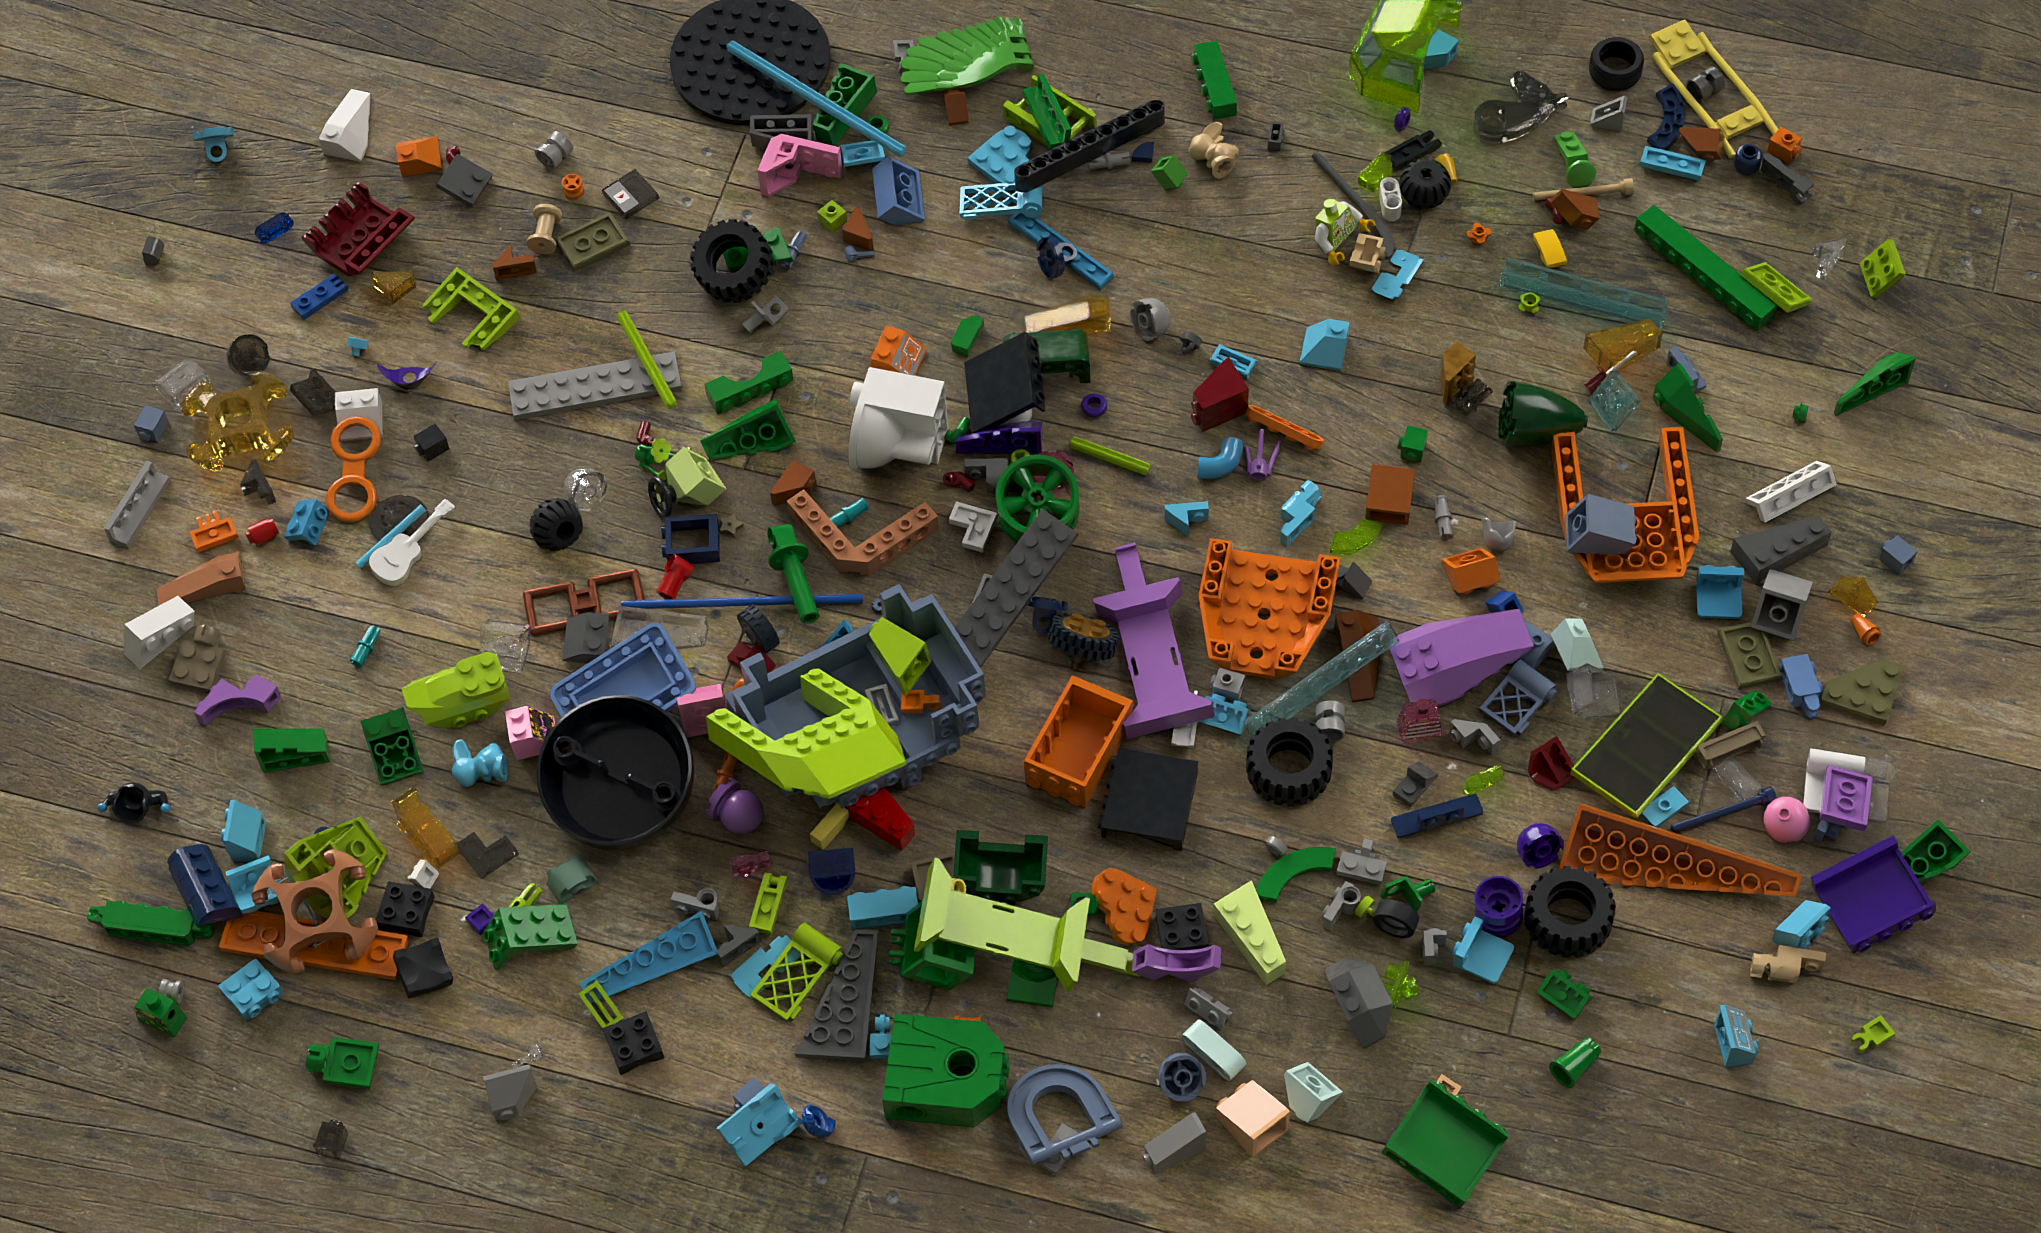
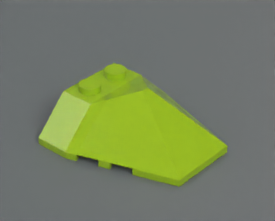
M361 816L298 840L283 854L286 876L291 883L307 881L332 870L334 866H330V863L326 864L324 853L328 850L337 849L358 860L365 867V878L354 880L348 874L343 881L344 909L348 918L357 910L362 895L369 888L370 880L377 873L387 854V850ZM312 895L305 899L314 912L326 919L330 917L332 912V901L330 898L323 895Z

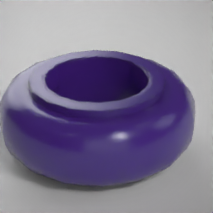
M1402 107L1396 114L1394 128L1397 131H1403L1410 121L1411 110L1408 107Z
M1092 393L1083 398L1081 409L1089 417H1099L1107 410V401L1102 395ZM1091 403H1098L1100 406L1097 408H1091L1088 405Z

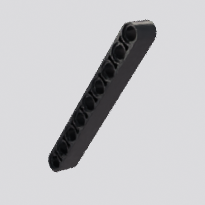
M1151 100L1017 166L1014 169L1015 189L1022 193L1029 192L1162 126L1165 123V104L1160 100Z

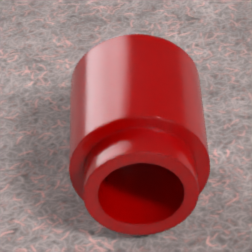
M265 518L248 526V532L245 533L249 543H254L257 547L274 539L275 535L279 534V531L272 518L268 520Z

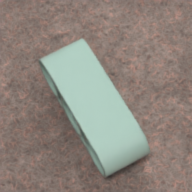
M1200 1019L1181 1035L1185 1044L1227 1081H1231L1247 1065L1239 1052Z

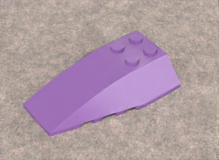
M1519 609L1427 623L1387 639L1411 705L1412 702L1424 701L1425 703V700L1427 702L1434 701L1431 704L1412 706L1413 708L1435 705V707L1420 710L1434 709L1459 699L1464 695V692L1472 687H1477L1481 684L1482 680L1491 674L1495 675L1500 671V668L1508 663H1513L1535 648Z

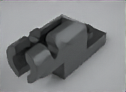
M1008 458L964 459L965 475L972 479L986 478L987 491L994 492L996 491L1001 474L1008 467ZM1016 484L1010 492H1013L1015 487L1019 489V492H1023L1024 489Z

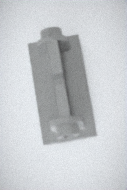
M1190 988L1184 1005L1222 1030L1225 1021L1230 1020L1233 1012L1230 1011L1231 1008L1218 1000L1213 1004V997L1201 988Z

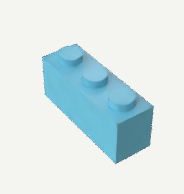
M902 886L895 890L880 889L872 893L857 892L847 896L852 930L905 924L906 913L918 905L916 887Z

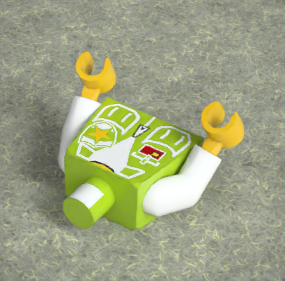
M1327 199L1324 202V209L1315 218V240L1324 253L1329 254L1328 262L1331 265H1339L1338 261L1345 260L1344 254L1342 252L1335 253L1334 251L1357 227V222L1362 232H1371L1367 228V224L1369 226H1375L1376 224L1371 219H1363V215L1352 205L1346 202H1338L1334 199Z

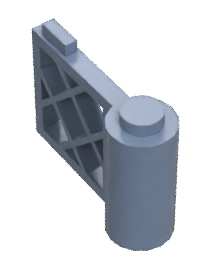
M1518 660L1506 678L1480 706L1479 710L1514 736L1517 733L1522 735L1530 725L1527 721L1540 706L1547 701L1551 702L1558 693L1556 691L1557 685L1524 661ZM1508 684L1516 689V695L1503 697V689ZM1530 699L1535 704L1530 709H1521L1520 700ZM1517 700L1518 710L1505 711L1504 701ZM1501 702L1502 712H1492L1488 707L1491 703ZM1519 715L1520 721L1513 727L1507 723L1506 716Z

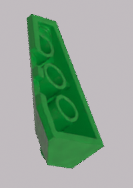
M775 399L702 438L700 442L710 460L741 454L777 451L796 442L778 400Z
M1937 819L1901 853L1921 883L1954 868L1971 851Z

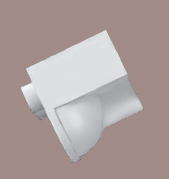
M869 367L864 383L854 382L850 395V407L856 408L849 440L850 467L857 470L876 468L891 462L895 458L930 465V463L938 464L945 442V433L948 431L944 381Z

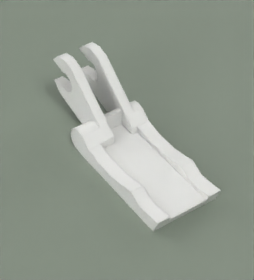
M1198 721L1174 727L1171 746L1194 748Z

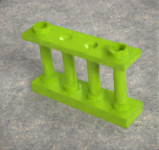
M1035 75L1031 77V87L1037 86L1038 77ZM1050 85L1065 117L1067 118L1069 115H1072L1078 119L1071 127L1070 140L1085 125L1092 129L1097 127V115L1091 109L1085 108ZM1023 98L1018 104H1013L1007 100L1002 105L1003 118L1048 146L1033 115L1023 110L1028 106L1025 99Z

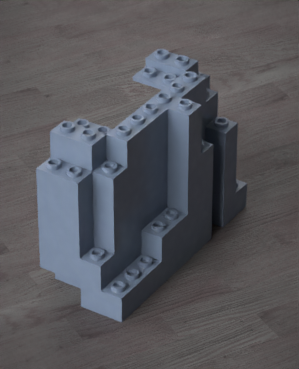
M898 584L880 593L883 618L926 642L932 662L911 690L924 689L925 695H940L941 710L935 711L924 708V714L901 713L902 692L876 654L869 636L871 626L878 622L879 619L768 674L765 660L761 653L740 662L744 685L725 694L727 709L775 741L783 738L786 734L797 732L807 725H813L826 717H830L803 700L800 676L808 673L810 670L819 668L866 697V689L887 684L900 724L896 726L892 724L891 728L899 738L906 765L831 799L822 798L818 795H807L808 798L811 796L814 798L819 808L824 805H830L835 801L838 802L841 808L854 805L859 797L863 795L871 796L879 789L887 785L891 786L897 781L902 789L914 786L922 780L921 768L935 764L938 759L946 755L950 756L956 753L961 748L960 737L965 734H971L979 728L977 703L986 697L984 673L932 594L911 602L901 585ZM879 691L888 719H891L892 715L884 691ZM872 693L875 707L882 715L876 695ZM794 788L793 791H786L782 789L786 797L792 794H798L802 791L801 789Z

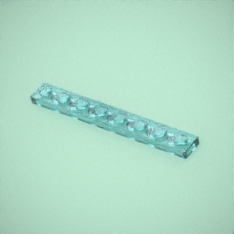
M1387 621L1243 721L1251 737L1256 735L1258 728L1261 726L1265 728L1266 723L1271 720L1277 722L1278 718L1285 717L1286 720L1290 719L1399 642L1391 624Z

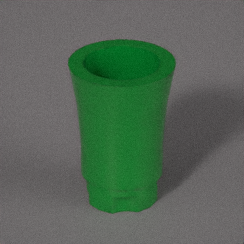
M1586 1037L1581 1042L1576 1043L1562 1056L1550 1062V1072L1561 1085L1573 1088L1587 1069L1596 1062L1602 1053L1601 1048L1593 1039Z

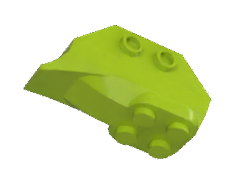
M484 652L462 659L453 668L444 669L433 675L411 681L410 684L401 688L408 710L422 717L424 724L427 726L447 729L460 728L470 722L482 721L494 715L511 698L497 654L492 652Z

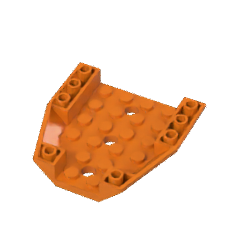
M1210 538L1199 591V603L1209 660L1229 671L1272 680L1297 673L1330 618L1341 557L1319 554L1318 562L1233 550L1232 541ZM1274 573L1278 578L1274 581H1269L1266 579V576ZM1263 611L1269 612L1270 617L1262 620L1258 615ZM1260 651L1263 656L1259 659H1254L1251 657V653Z

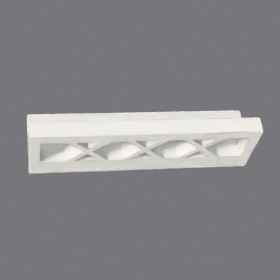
M1815 461L1745 499L1748 505L1757 508L1760 521L1766 523L1837 484L1831 466Z

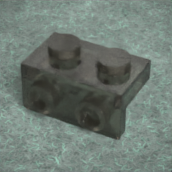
M315 369L310 370L308 379L291 384V393L313 417L335 410L336 391Z

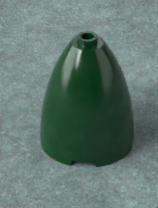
M1508 381L1505 385L1503 395L1506 398L1503 399L1498 418L1499 438H1503L1501 445L1537 446L1550 444L1553 441V435L1567 432H1575L1576 435L1583 428L1587 427L1588 416L1585 415L1579 406L1564 396L1528 383Z

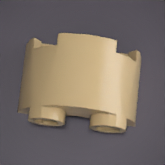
M1359 233L1349 266L1379 273L1381 267L1379 259H1384L1386 247H1382L1384 238Z

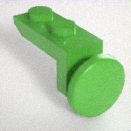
M1563 132L1559 135H1554L1556 147L1566 161V181L1573 188L1588 187L1596 177V169L1588 161V153L1574 132Z

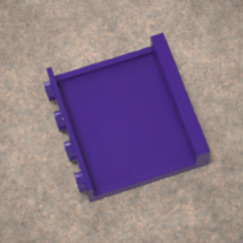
M1894 835L1811 876L1813 889L1822 904L1831 907L1829 915L1853 954L1857 951L1864 952L1868 950L1871 944L1877 941L1883 942L1892 937L1893 933L1899 930H1908L1913 926V923L1919 920H1928L1936 912V903L1934 901L1931 902L1903 857Z

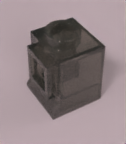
M330 1120L329 1123L322 1121L317 1139L313 1144L317 1155L322 1156L324 1150L332 1151L335 1159L340 1160L348 1137L347 1129L343 1126L342 1122L338 1120ZM328 1133L335 1134L333 1140L327 1138Z

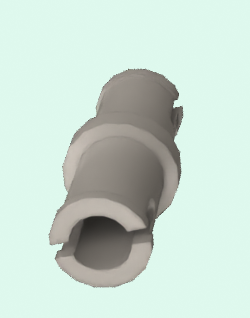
M1129 152L1107 153V155L1100 156L1089 162L1090 170L1106 167L1113 169L1112 167L1131 165Z
M1439 495L1438 499L1437 497L1433 499L1436 511L1434 518L1435 522L1438 523L1439 538L1441 540H1449V538H1453L1451 527L1452 514L1448 509L1447 496Z

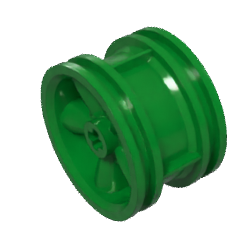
M1029 455L1011 463L1001 474L996 487L997 513L1003 531L1010 539L1018 543L1042 509L1046 512L1050 509L1062 518L1059 521L1074 530L1079 518L1080 505L1078 484L1071 470L1058 459L1046 455ZM1044 476L1046 478L1043 483H1034L1032 477ZM1016 484L1024 489L1021 497H1007ZM1062 485L1068 492L1071 501L1054 499L1052 490ZM1041 496V500L1038 503L1034 502V498ZM1024 508L1031 513L1027 527L1016 522L1011 516Z

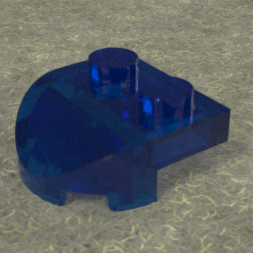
M854 848L808 852L810 880L818 891L827 895H838L851 887L856 875Z

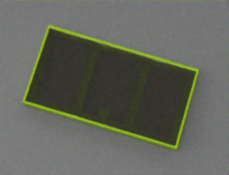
M1657 673L1571 769L1570 774L1637 819L1693 756L1697 745L1704 743L1722 723L1723 717Z

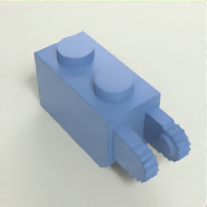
M1808 654L1781 659L1779 669L1790 704L1795 707L1801 706L1805 717L1813 720V718L1817 717V711L1820 708L1819 697L1823 692L1822 684L1819 680L1817 681L1815 676L1816 669L1813 661L1810 662Z

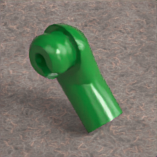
M963 417L954 432L951 430L946 431L944 439L954 444L955 438L962 437L970 427V419Z

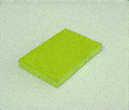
M1766 262L1745 268L1740 274L1787 313L1809 306L1812 301L1808 295Z

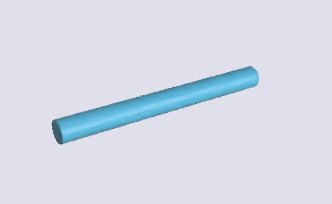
M420 504L363 555L356 564L362 569L369 563L370 556L376 549L389 544L396 535L406 530L425 513L426 509Z

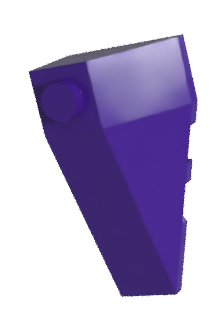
M1034 420L1020 421L955 438L956 454H1012L1018 449H1024L1030 455H1042V422Z

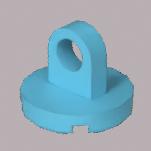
M226 127L207 128L201 131L202 134H198V131L192 133L193 141H204L207 158L217 163L224 160L227 154L225 138L234 136L232 127H228L227 130ZM212 147H219L222 150V155L218 158L213 157L210 153Z

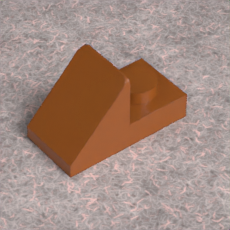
M963 88L943 90L949 126L969 123Z
M511 245L492 264L496 280L537 273L533 254L514 257Z

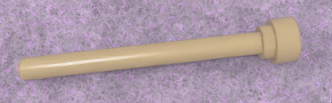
M1627 178L1619 181V184L1565 190L1583 195L1613 192L1633 195L1634 184L1632 178ZM1560 190L1534 192L1533 200L1553 198Z

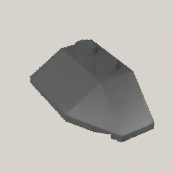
M1344 958L1325 968L1331 988L1362 1047L1365 1049L1384 1039L1394 1004L1374 964Z

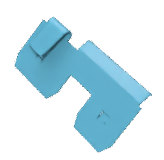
M1396 250L1390 259L1393 264L1402 267L1397 276L1381 273L1371 288L1375 293L1390 299H1398L1403 292V289L1400 288L1402 283L1409 284L1424 259L1403 250Z
M787 935L783 938L778 936L769 944L771 949L767 952L762 947L758 949L730 975L734 983L747 997L752 998L750 996L751 992L762 979L758 973L768 964L772 966L791 940ZM792 949L787 956L788 963L799 959L801 953ZM786 968L778 969L776 971L783 973L786 970Z

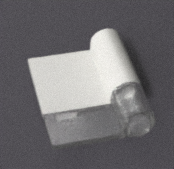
M1810 748L1803 804L1808 812L1820 813L1825 771L1827 766L1830 765L1873 777L1868 821L1886 824L1890 780H1895L1897 767L1893 766V761Z

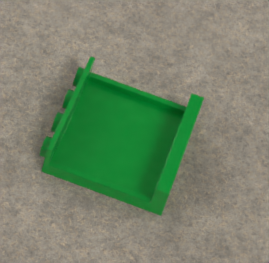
M1430 1080L1381 1153L1452 1204L1461 1208L1467 1202L1471 1192L1505 1141L1510 1137V1134L1500 1124L1488 1120L1482 1111L1468 1106L1462 1097L1454 1096L1448 1092L1442 1083Z

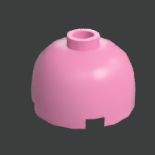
M1780 797L1774 799L1767 806L1764 812V825L1767 833L1774 840L1780 843L1796 842L1807 834L1810 828V815L1801 801L1793 797Z

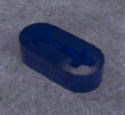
M286 212L279 213L260 224L255 229V235L261 243H268L289 231L294 221Z

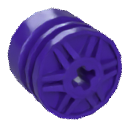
M1493 876L1482 881L1474 893L1475 917L1483 920L1482 930L1496 937H1505L1513 934L1523 921V892L1520 886L1512 879L1504 876Z

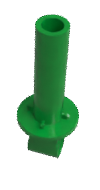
M791 524L768 527V541L773 549V552L768 557V563L775 570H783L800 621L803 624L813 623L818 620L820 615L802 567V563L809 555L808 548L804 544L797 543Z

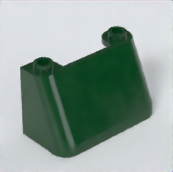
M1075 328L1072 330L1028 333L1039 342L1041 374L1069 372V378H1073V375L1079 377L1080 383H1091L1088 339L1085 331ZM1009 333L1003 338V342L1021 333Z

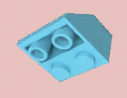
M230 800L229 808L225 810L226 827L221 831V841L226 846V852L229 853L232 861L252 862L258 860L261 855L266 827L262 811L236 800Z
M1805 900L1775 929L1772 940L1778 945L1808 949L1811 944L1810 941L1814 937L1818 939L1825 932L1826 928L1824 926L1830 919L1828 914L1831 907L1826 904Z

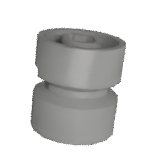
M554 131L546 139V144L542 143L535 151V156L543 166L550 170H555L562 162V158H566L573 151V145L564 134Z
M1337 701L1318 703L1316 705V725L1322 729L1321 735L1326 734L1329 742L1342 740L1345 737V723L1343 722L1345 719V706Z

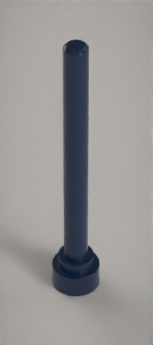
M1771 786L1761 789L1757 796L1672 824L1671 831L1677 833L1759 804L1768 806L1774 799H1777L1775 791Z

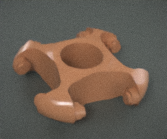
M332 849L325 852L326 864L330 863V866H334V868L310 880L295 883L276 882V880L282 879V875H284L282 863L269 865L257 880L251 893L254 905L265 904L266 900L269 899L268 894L272 893L277 895L284 912L286 927L284 945L279 948V945H275V943L263 945L264 957L279 969L294 975L302 973V971H305L304 962L299 957L293 958L298 951L324 940H353V943L348 944V948L345 949L348 960L359 959L374 940L378 931L375 918L364 919L361 928L357 929L351 926L346 915L343 900L344 878L349 874L350 878H354V880H362L365 878L366 871L365 867L358 860L343 851ZM312 895H323L330 898L332 901V912L323 924L317 927H305L297 922V910L306 898Z

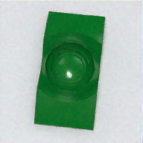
M1014 959L1007 1001L1053 1008L1058 977L1053 969Z

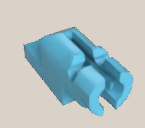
M1307 480L1300 487L1301 491L1294 492L1281 508V519L1285 524L1280 530V543L1286 548L1315 520L1316 508L1314 506L1322 497L1320 496L1322 492L1312 481Z

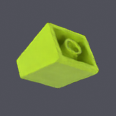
M881 617L878 622L871 626L869 636L881 662L902 694L907 696L932 662L926 642Z

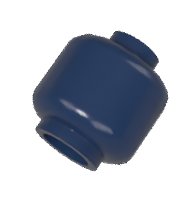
M1752 144L1740 146L1736 150L1734 159L1736 170L1745 175L1756 173L1760 169L1763 157L1762 151L1759 147Z

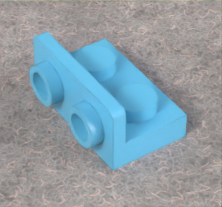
M1213 694L1212 697L1206 696L1205 698L1212 702L1215 717L1198 722L1242 735L1247 716L1251 712L1250 709L1246 708L1247 704L1236 700L1231 704L1225 702L1226 697Z

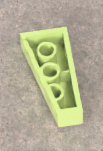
M1252 880L1215 902L1213 916L1263 982L1267 985L1284 975L1286 960Z

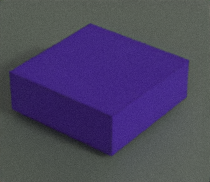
M482 903L468 914L465 920L481 936L494 915Z

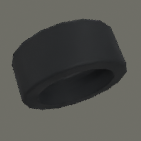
M1382 900L1379 902L1374 913L1373 922L1381 931L1391 936L1410 938L1415 933L1420 917L1413 908L1395 900Z

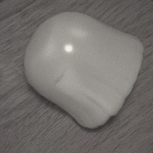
M1489 518L1481 519L1484 541L1487 548L1492 551H1505L1509 549L1514 541L1517 521L1491 522Z

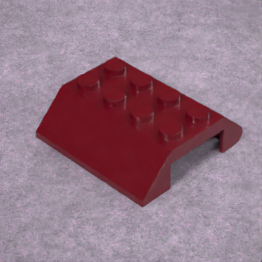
M359 182L346 193L348 199L354 204V208L344 199H339L337 201L338 204H334L318 220L322 228L328 233L326 236L315 226H312L310 231H307L302 236V240L318 258L348 277L361 274L415 219L413 215L400 207L393 212L370 197L368 187Z

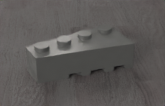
M1819 516L1734 538L1730 552L1754 583L1757 584L1767 578L1770 569L1780 572L1828 546L1832 531Z

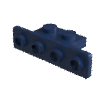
M1474 793L1391 817V823L1397 838H1403L1482 815L1483 808L1477 794Z

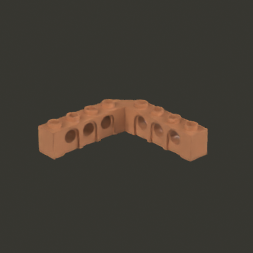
M805 490L787 500L789 516L839 573L859 572L860 575L870 576L939 530L938 515L924 502L860 545L854 547Z

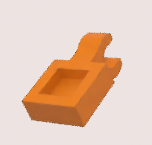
M924 689L910 690L907 696L904 694L901 696V713L924 714V708L935 711L941 710L940 695H925Z

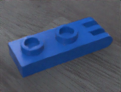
M332 274L290 304L293 310L305 320L347 292L349 287L339 279L337 274Z

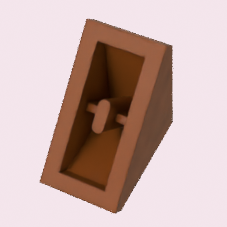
M856 207L842 229L843 240L848 244L873 251V238L860 207Z

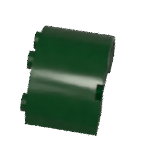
M956 830L953 878L964 881L966 894L1000 903L1004 902L1007 905H1015L1016 902L1037 897L1045 888L1048 836L1025 834V845L979 842V831Z

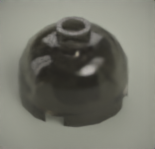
M254 334L235 338L229 344L226 351V361L229 368L240 376L252 377L262 373L270 361L267 344L262 338Z

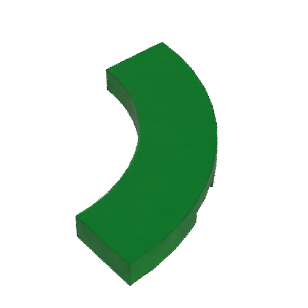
M1309 847L1291 852L1280 858L1270 866L1260 879L1256 888L1259 899L1277 903L1280 893L1295 876L1312 871L1331 872L1336 848Z

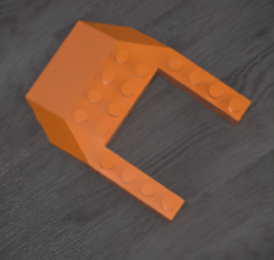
M1683 427L1661 428L1659 449L1667 502L1627 503V505L1634 506L1636 544L1625 554L1572 553L1594 583L1683 579L1700 538ZM1575 432L1553 435L1551 443L1559 516L1565 541L1566 513L1583 498Z

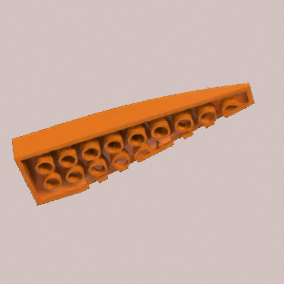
M1582 803L1578 805L1559 866V870L1563 869V866L1571 865L1572 869H1577V866L1583 867L1584 871L1588 873L1591 870L1596 873L1597 879L1603 878L1606 884L1615 882L1629 886L1796 897L1802 874Z

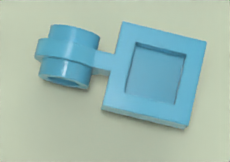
M880 1014V1017H875V1031H880V1034H870V1059H888L892 1034H885V1031H890V1017Z

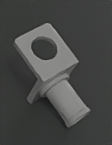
M777 296L762 309L752 301L751 303L756 308L755 312L742 325L750 333L763 321H768L773 326L789 311V308ZM780 305L781 311L776 315H772L770 313L771 307Z

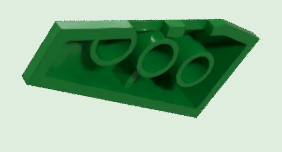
M1900 352L1882 357L1837 401L1834 410L1835 416L1909 383L1916 358L1913 355Z
M1681 363L1676 364L1655 385L1653 400L1657 406L1661 407L1664 413L1714 451L1718 452L1721 449L1723 438L1712 417L1705 414L1702 398H1697L1691 388L1695 386L1691 377Z

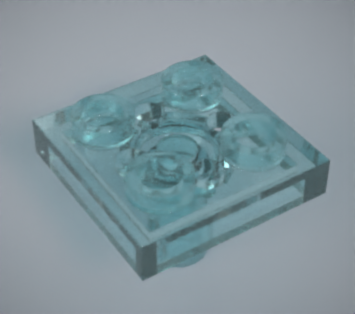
M1611 370L1589 397L1588 402L1609 430L1617 431L1640 403V400L1619 372Z

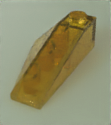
M1108 295L1084 296L1025 316L1026 333L1072 330L1075 328H1079L1086 333L1110 331Z

